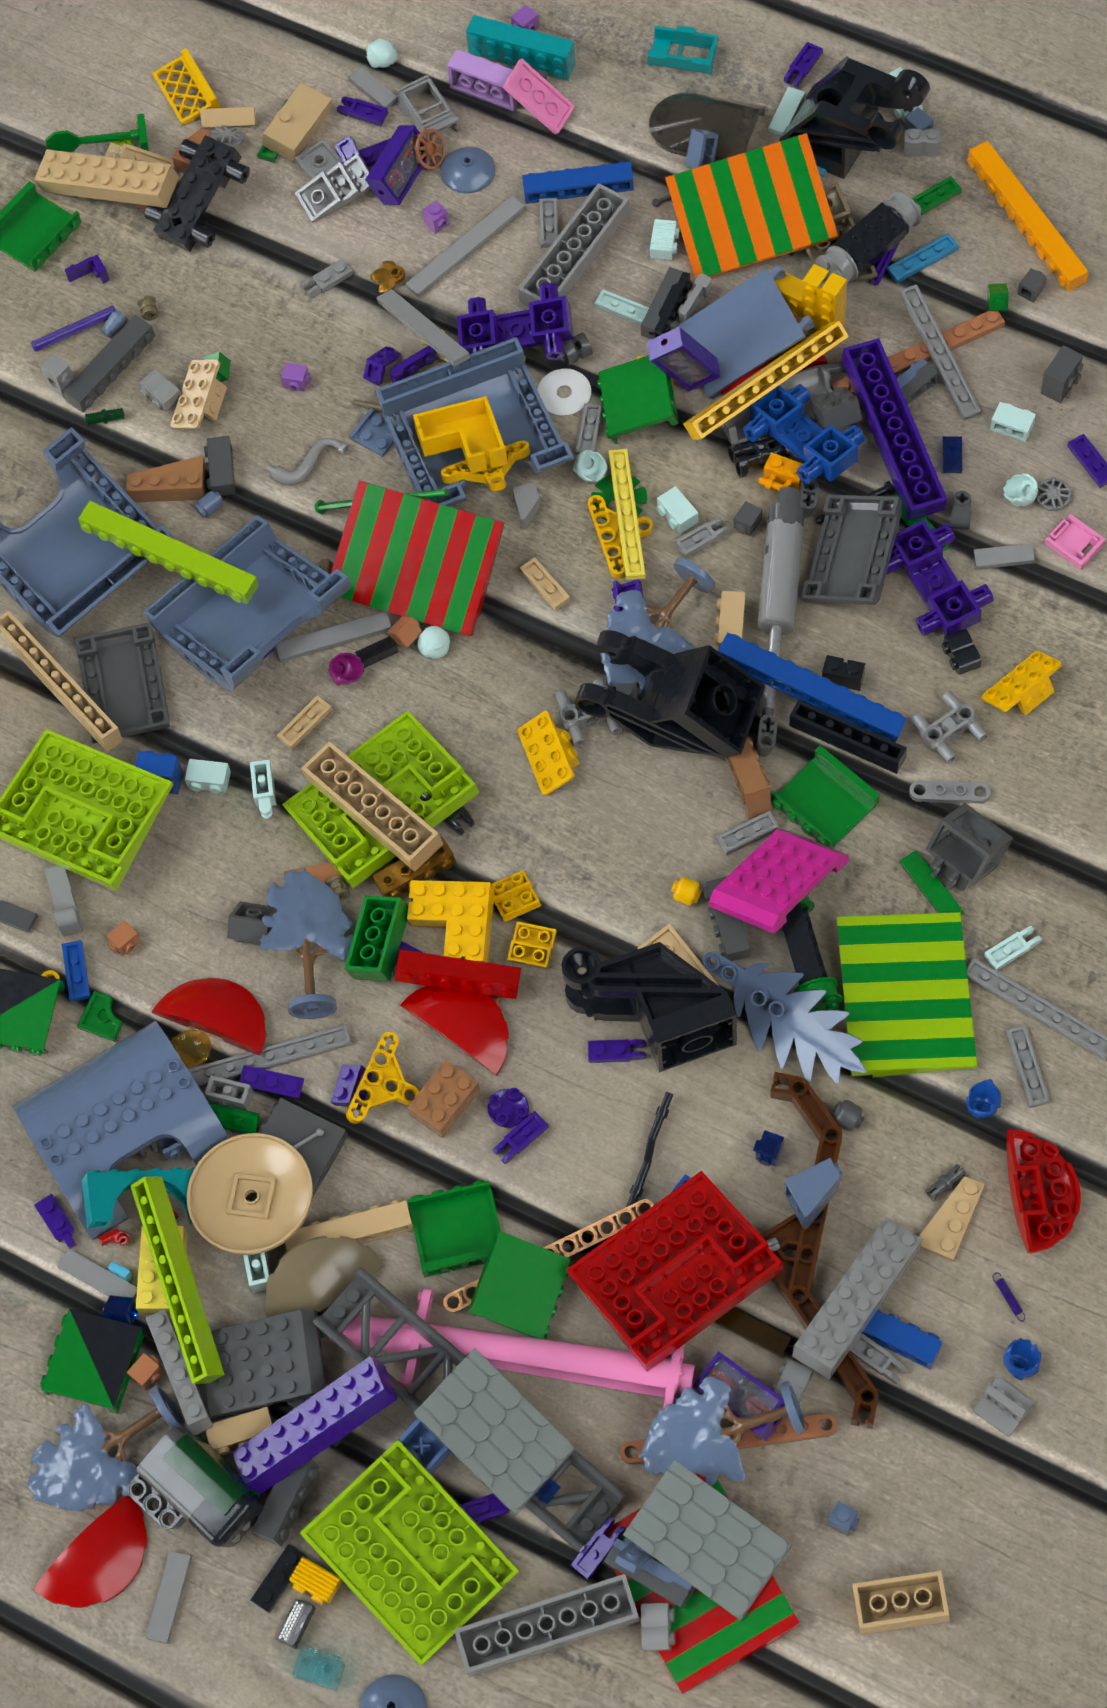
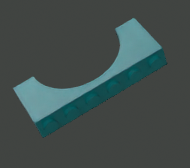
M175 1167L170 1170L153 1168L149 1171L132 1169L123 1172L119 1169L110 1170L109 1172L89 1171L82 1179L87 1228H108L113 1221V1209L116 1199L127 1190H130V1185L145 1176L162 1177L166 1191L182 1204L190 1224H193L187 1207V1190L195 1167L191 1169Z

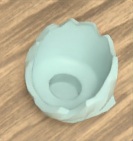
M376 39L366 48L367 60L373 68L389 67L398 59L396 48L385 39Z
M585 450L577 455L573 471L586 482H596L605 476L607 463L598 452Z
M1026 473L1013 475L1011 479L1006 481V486L1003 488L1004 496L1014 505L1020 507L1027 506L1033 503L1037 497V481Z
M429 626L419 635L417 646L423 656L434 660L444 657L449 650V635L441 627Z

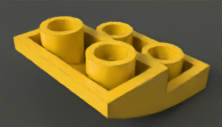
M524 870L492 883L495 889L494 903L504 922L541 907L540 901Z
M517 922L507 960L547 968L557 930Z

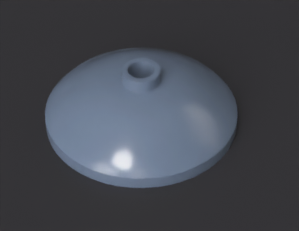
M462 147L452 151L444 159L441 166L442 179L453 191L465 194L475 193L483 190L492 182L495 176V163L492 157L480 148Z
M386 1675L378 1678L367 1687L359 1707L388 1708L390 1703H394L396 1705L395 1708H427V1703L422 1690L413 1680L402 1675Z

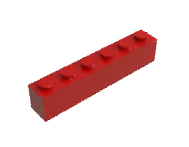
M400 949L395 981L517 999L521 967Z

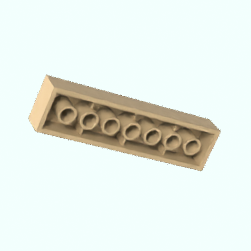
M46 150L34 181L46 193L167 208L179 176L170 164Z
M330 741L301 768L306 780L414 872L443 845L441 837L436 830Z

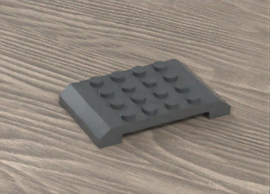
M827 495L823 509L825 519L809 580L804 582L800 598L806 602L876 605L881 597L902 514L901 499L899 497Z
M151 622L74 638L84 692L118 727L121 737L170 727ZM91 735V740L93 744L98 743Z
M297 1310L211 1330L225 1374L211 1383L198 1384L199 1392L211 1421L226 1418V1415L299 1398L309 1399L326 1387L319 1328L312 1323L317 1317L316 1310Z

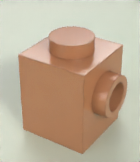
M402 616L387 633L398 646L407 648L422 633V630L419 628L420 624L415 618Z
M125 920L106 935L109 941L108 947L114 953L118 952L122 957L126 953L132 952L135 946L141 942L136 931Z
M143 1353L127 1371V1374L146 1391L152 1384L154 1385L160 1380L163 1370L159 1366L161 1362L155 1356L151 1355L148 1357Z

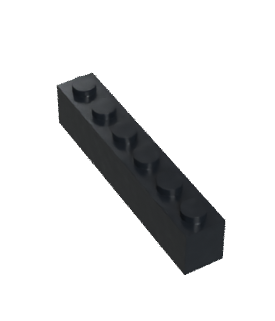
M799 699L790 714V727L893 773L898 774L906 759L907 747Z

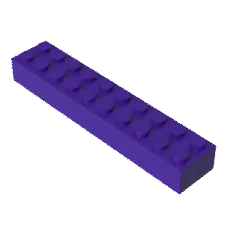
M877 338L843 348L842 363L897 495L901 499V504L908 521L944 511L947 497L880 339Z

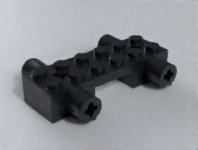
M207 135L204 136L200 144L187 138L183 140L179 148V155L191 160L176 187L167 208L147 206L144 213L146 219L156 223L153 231L161 239L191 252L195 243L208 248L212 246L215 240L216 233L205 227L208 220L203 215L218 187L220 186L225 189L230 179L244 184L250 175V168L239 163L242 157L235 148Z

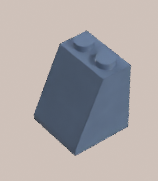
M831 1158L784 1180V1194L804 1230L812 1224L840 1188V1175L842 1172L839 1165L833 1163Z

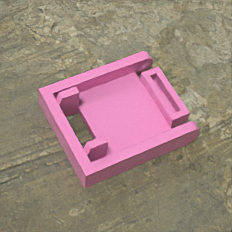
M1069 514L1066 520L1063 519L1049 534L1044 543L1081 570L1102 548L1106 539ZM1091 544L1093 548L1084 556L1082 551Z

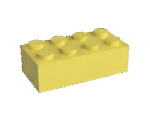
M142 1226L136 1310L140 1315H152L166 1309L168 1315H171ZM178 1226L187 1253L188 1233L184 1226Z

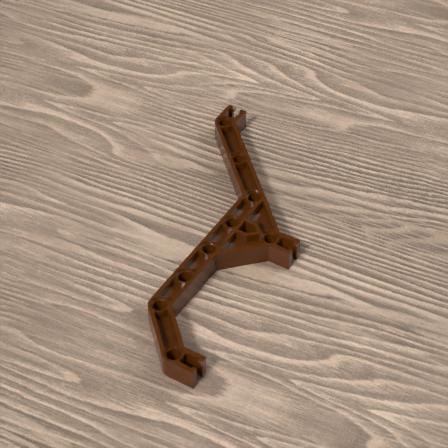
M775 1072L770 1098L792 1102L819 1140L814 1165L831 1158L833 1163H837L842 1143V1130L805 1078ZM779 1083L789 1086V1089H778L775 1087ZM796 1087H801L804 1091L801 1093H796L793 1091V1089ZM834 1134L837 1138L835 1140H828L826 1136ZM829 1203L819 1214L821 1217L814 1220L805 1230L796 1214H793L765 1233H759L766 1241L776 1238L779 1242V1249L773 1251V1253L782 1261L783 1271L771 1280L805 1330L821 1309L812 1296L811 1289ZM787 1249L795 1250L796 1256L795 1258L785 1256L783 1251ZM809 1253L812 1255V1258L804 1260L801 1255ZM800 1293L804 1296V1299L796 1301L793 1299V1295ZM849 1351L836 1369L835 1374L855 1402L851 1425L859 1426L860 1422L857 1417L859 1409L869 1410L870 1419L865 1420L866 1428L873 1429L878 1392L851 1351ZM869 1394L873 1397V1400L865 1402L861 1396Z

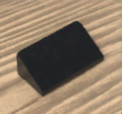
M389 636L356 651L355 654L360 657L364 668L398 653V648Z

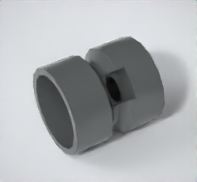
M583 332L573 336L574 339L563 341V359L568 366L579 361V357L583 359L593 354L591 344Z

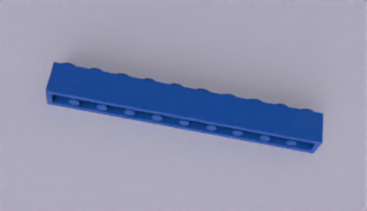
M727 632L718 649L721 654L758 681L893 742L897 741L907 720L901 713L893 712L880 703H874L861 694L853 693L845 686H839L826 677H820L809 669H803L790 660L782 659L774 652L766 651L755 643H749L736 634Z

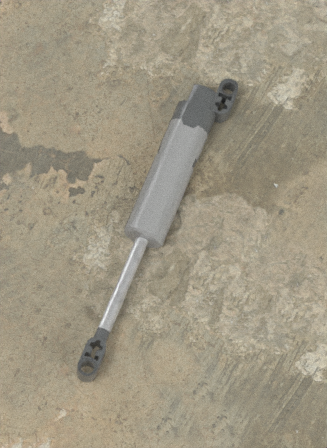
M816 479L809 484L802 481L799 489L781 487L776 497V503L769 507L758 628L769 634L768 651L774 652L778 657L781 635L791 633L795 627L804 518H808L813 514L817 504L818 482ZM766 684L764 688L762 717L756 728L754 750L761 757H766L772 752L777 734V720L774 717L776 689ZM762 743H766L769 747L763 746Z

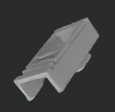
M429 74L397 89L398 108L404 116L410 117L419 132L425 128H433L439 132L453 125L457 132L460 131L458 117L455 116L430 79ZM429 90L437 103L417 112L409 99ZM437 106L442 110V112L424 121L419 116ZM432 131L429 132L430 140H431V135L434 133V132H432Z

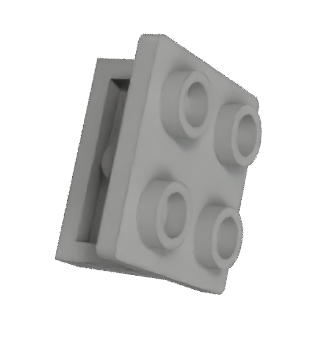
M997 1377L994 1383L989 1385L984 1391L982 1399L974 1408V1413L1009 1437L1030 1410L1033 1401L1006 1381Z

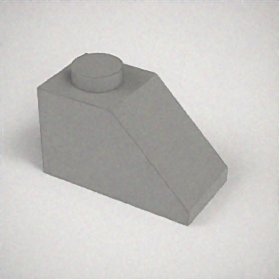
M535 482L512 487L522 529L527 528L540 509L539 501L542 500L540 489H536Z

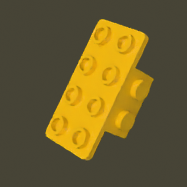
M1035 651L982 694V701L1003 712L1010 710L1014 705L1018 704L1021 713L1027 715L1055 692L1049 677L1062 664L1059 660L1045 653Z
M543 711L518 728V735L543 795H549L574 778L575 774L572 767L574 768L580 764L577 758L578 753L571 744L570 734L566 730L555 727L550 712Z

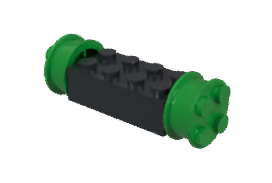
M807 894L786 915L787 922L782 926L795 972L804 974L798 981L799 986L793 993L809 990H826V994L809 1012L837 1010L843 998L836 989L838 985L837 979L827 976L809 916L815 905Z

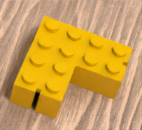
M813 264L803 280L786 273L784 278L775 280V283L793 314L802 318L809 315L815 324V327L812 329L818 331L829 322L839 320L843 326L845 323L847 279L832 272L821 288L819 286L829 271Z
M487 396L413 415L416 433L424 457L462 447L471 474L487 470L488 466L492 469L508 464L506 449Z
M411 880L409 898L412 902L408 904L407 920L412 926L446 927L444 956L461 959L465 957L467 960L489 963L495 889L490 882Z

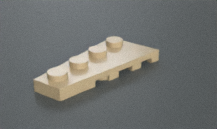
M670 923L637 948L640 949L661 942L718 985Z
M964 1176L919 1235L922 1239L920 1249L953 1262L985 1184Z

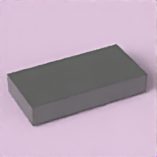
M0 900V922L29 933L37 918V914Z

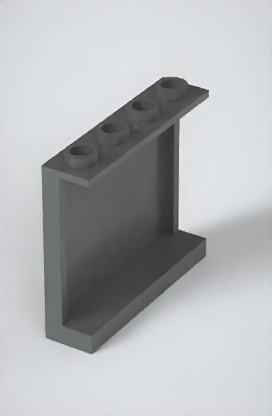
M280 1098L279 1102L272 1106L268 1121L265 1120L261 1125V1134L278 1137L294 1146L314 1134L318 1128L324 1131L322 1136H317L296 1149L310 1170L314 1197L347 1140L348 1134L345 1129Z

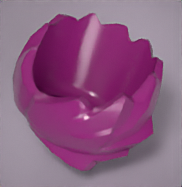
M340 653L330 661L329 675L336 685H348L360 679L364 673V664L361 662L360 657L355 654Z

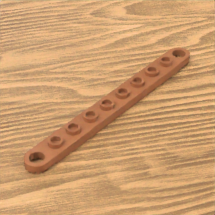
M827 1413L803 1416L806 1432L797 1434L790 1418L782 1419L767 1441L748 1429L742 1434L736 1446L738 1449L829 1437L835 1433L837 1422L831 1414ZM825 1419L832 1423V1428L827 1431L822 1430L819 1426L820 1422ZM731 1435L730 1439H734L736 1435ZM646 1439L625 1442L620 1448L621 1459L630 1465L644 1463V1459L639 1458V1454L645 1445ZM634 1447L637 1450V1455L634 1458L626 1457V1449Z

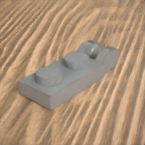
M340 259L312 276V278L304 280L301 283V288L304 291L309 289L307 295L309 298H313L353 275V272L346 262Z
M719 517L678 538L675 541V545L682 555L687 558L716 540L721 539L730 530L727 526H724L714 532V529L723 523V520Z
M862 1333L850 1349L853 1356L881 1376L884 1375L896 1385L900 1382V1379L887 1370L888 1367L892 1365L903 1374L908 1371L907 1367L895 1359V1356Z

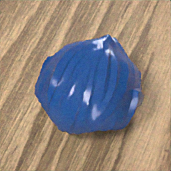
M992 1079L979 1082L969 1089V1094L966 1097V1108L977 1119L988 1118L997 1112L998 1108L1001 1107V1092L994 1085Z

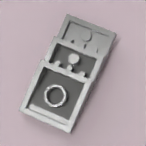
M357 153L344 164L340 162L328 172L322 171L297 190L295 194L311 221L315 222L344 207L370 190L371 187L365 181L370 170L362 157Z

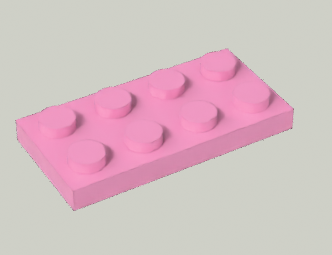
M523 59L517 62L502 86L503 89L555 135L560 132L575 107Z

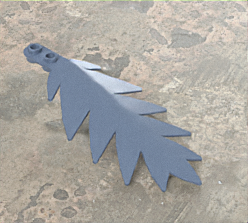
M710 951L704 955L703 965L705 969L736 987L734 990V1006L737 1017L741 1016L745 1001V1010L751 1034L759 1052L763 1048L772 1021V1034L781 1069L785 1067L789 1051L795 1039L801 1069L808 1083L812 1079L816 1052L825 1070L836 1084L840 1082L841 1067L852 1071L866 1072L862 1062L851 1049L861 1044L862 1040L848 1033L829 1030L849 1015L848 1011L819 1010L809 1012L826 994V990H809L786 995L804 976L803 973L772 972L760 974L769 966L768 963H757L745 970L715 951ZM711 958L716 959L715 965L711 963ZM729 968L734 971L733 975L728 973Z

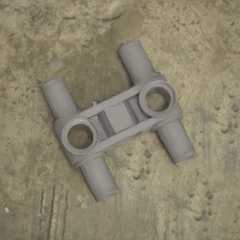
M603 678L593 681V684L606 686ZM566 690L558 691L555 694L560 707L559 715L562 726L570 733L575 747L585 743L580 728L607 720L613 735L622 732V726L609 717H593L580 711L575 704L570 703ZM574 717L572 720H567L566 718Z
M951 691L946 692L942 696V700L951 711L934 723L929 724L920 712L915 713L910 718V721L920 731V737L924 740L925 747L938 752L947 764L953 762L957 756L947 745L948 742L966 730H969L979 742H982L988 736V733L978 723L979 720L974 714L973 707L960 702ZM961 715H968L969 717L963 718ZM930 736H935V737H937L938 739L933 740V739H930L929 737H930Z

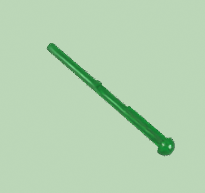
M445 488L405 494L427 499L448 496V490ZM318 500L315 503V511L318 514H324L328 509L350 508L353 500L329 503Z

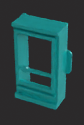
M655 26L652 50L647 53L648 66L658 65L711 75L718 50V35L696 32L694 27L678 26L677 29ZM671 43L680 45L677 56L668 54ZM685 45L710 49L708 58L680 56L682 47Z

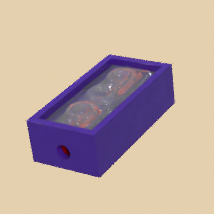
M415 125L398 126L365 179L384 205H400L423 168L416 161L417 156L414 146H416L417 134L420 132Z
M680 327L647 341L650 362L688 392L721 377L717 357Z
M719 1351L693 1385L696 1390L704 1394L699 1385L706 1377H714L726 1382L731 1388L730 1399L727 1405L738 1418H749L785 1406L781 1396ZM783 1418L751 1428L750 1430L767 1441Z

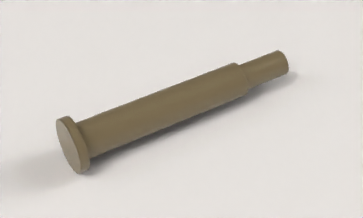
M356 399L353 401V405L361 406L365 409L372 408L374 411L382 412L380 404Z

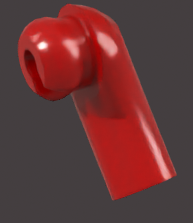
M113 1229L98 1237L102 1246L110 1242L124 1246L130 1240L126 1232L118 1229Z

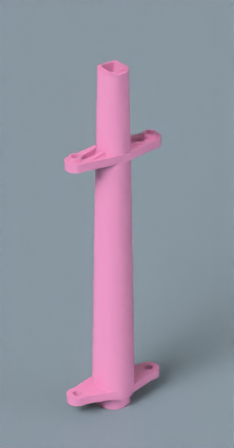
M424 1288L423 1292L419 1291L417 1304L420 1305L416 1314L465 1356L475 1348L496 1369L664 1397L663 1409L668 1404H676V1400L680 1398L686 1387L694 1388L696 1365L684 1363L685 1344L673 1352L672 1357L668 1356L647 1372L631 1351L430 1324L429 1318L434 1291L429 1288ZM359 1314L343 1332L346 1337L360 1347L362 1314ZM370 1316L371 1349L397 1319ZM405 1323L382 1351L399 1353L433 1346ZM437 1355L426 1356V1357L435 1358ZM422 1357L407 1360L406 1372L402 1373L400 1383L407 1389L417 1379Z

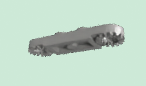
M915 781L910 786L909 795L916 802L982 804L988 801L990 788L985 783ZM917 787H921L925 793L917 795L914 793V790ZM978 789H983L986 795L978 797L974 792Z

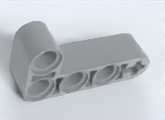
M55 864L45 867L55 908L54 916L61 934L65 937L83 931L68 870Z

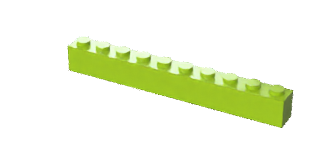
M89 501L78 518L81 529L84 532L96 534L103 541L109 540L121 549L126 548L136 556L147 558L153 564L159 563L171 572L176 571L186 579H193L203 587H211L221 595L226 594L238 603L248 604L259 586L256 576L95 502Z
M145 1176L130 1186L192 1384L211 1383L225 1374L162 1177Z

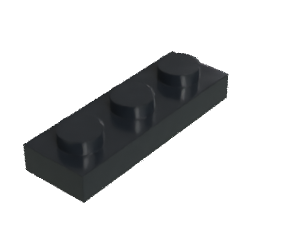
M288 1544L251 1598V1602L270 1614L291 1583L289 1579L301 1558L305 1557L307 1559V1556Z

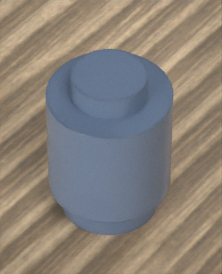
M211 490L200 498L194 507L203 518L205 516L209 517L223 506L221 503L223 498L217 491L214 493Z

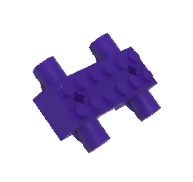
M553 283L540 286V300L529 302L528 310L496 315L493 309L487 310L486 299L478 296L468 300L469 314L457 316L459 345L467 350L469 355L517 337L522 349L545 345V357L549 360H557L564 356L563 341L574 339L571 305L566 296L559 297L558 286Z
M925 520L896 534L886 575L900 568L904 569L929 609V612L915 618L920 633L925 636L940 628L946 636L980 622L982 612L980 608L993 602L994 598L987 584L969 591L963 580H957L943 558L942 547L955 541L953 530L949 524H944L931 531Z

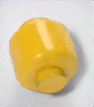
M683 876L679 881L675 880L671 891L674 892L673 899L675 901L691 906L693 903H697L702 889H700L699 882Z

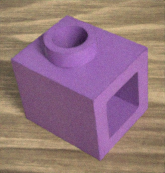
M525 5L511 16V25L535 31L539 27L538 14Z
M437 200L422 210L424 223L434 234L450 225L448 211Z
M285 362L281 376L283 388L292 391H305L307 384L309 385L311 381V373L308 372L307 365Z

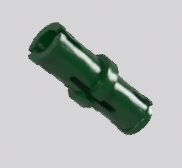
M123 408L102 409L100 412L85 414L87 425L103 422L108 424L109 421L125 419ZM113 414V416L97 419V417Z

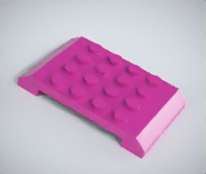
M777 829L713 890L709 900L710 907L775 934L787 922L786 915L831 871L837 873L849 862V856L785 829Z

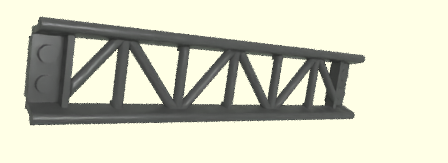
M362 1267L356 1271L354 1280L323 1315L317 1316L312 1322L358 1363H361L370 1356L380 1363L386 1364L437 1355L408 1389L388 1373L396 1395L414 1411L423 1403L415 1396L416 1392L444 1361L445 1380L452 1372L453 1364L458 1366L466 1357ZM375 1296L399 1317L369 1351L371 1300ZM362 1311L360 1349L343 1332ZM405 1323L433 1346L377 1356ZM575 1450L525 1504V1507L578 1552L614 1512L626 1493ZM570 1465H573L597 1486L595 1490L542 1499ZM585 1501L566 1525L546 1509V1507Z

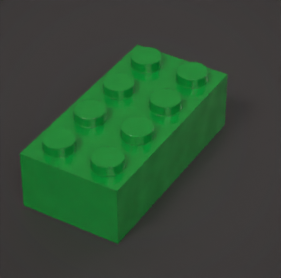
M365 895L344 968L353 979L391 981L407 923L408 905L402 898Z

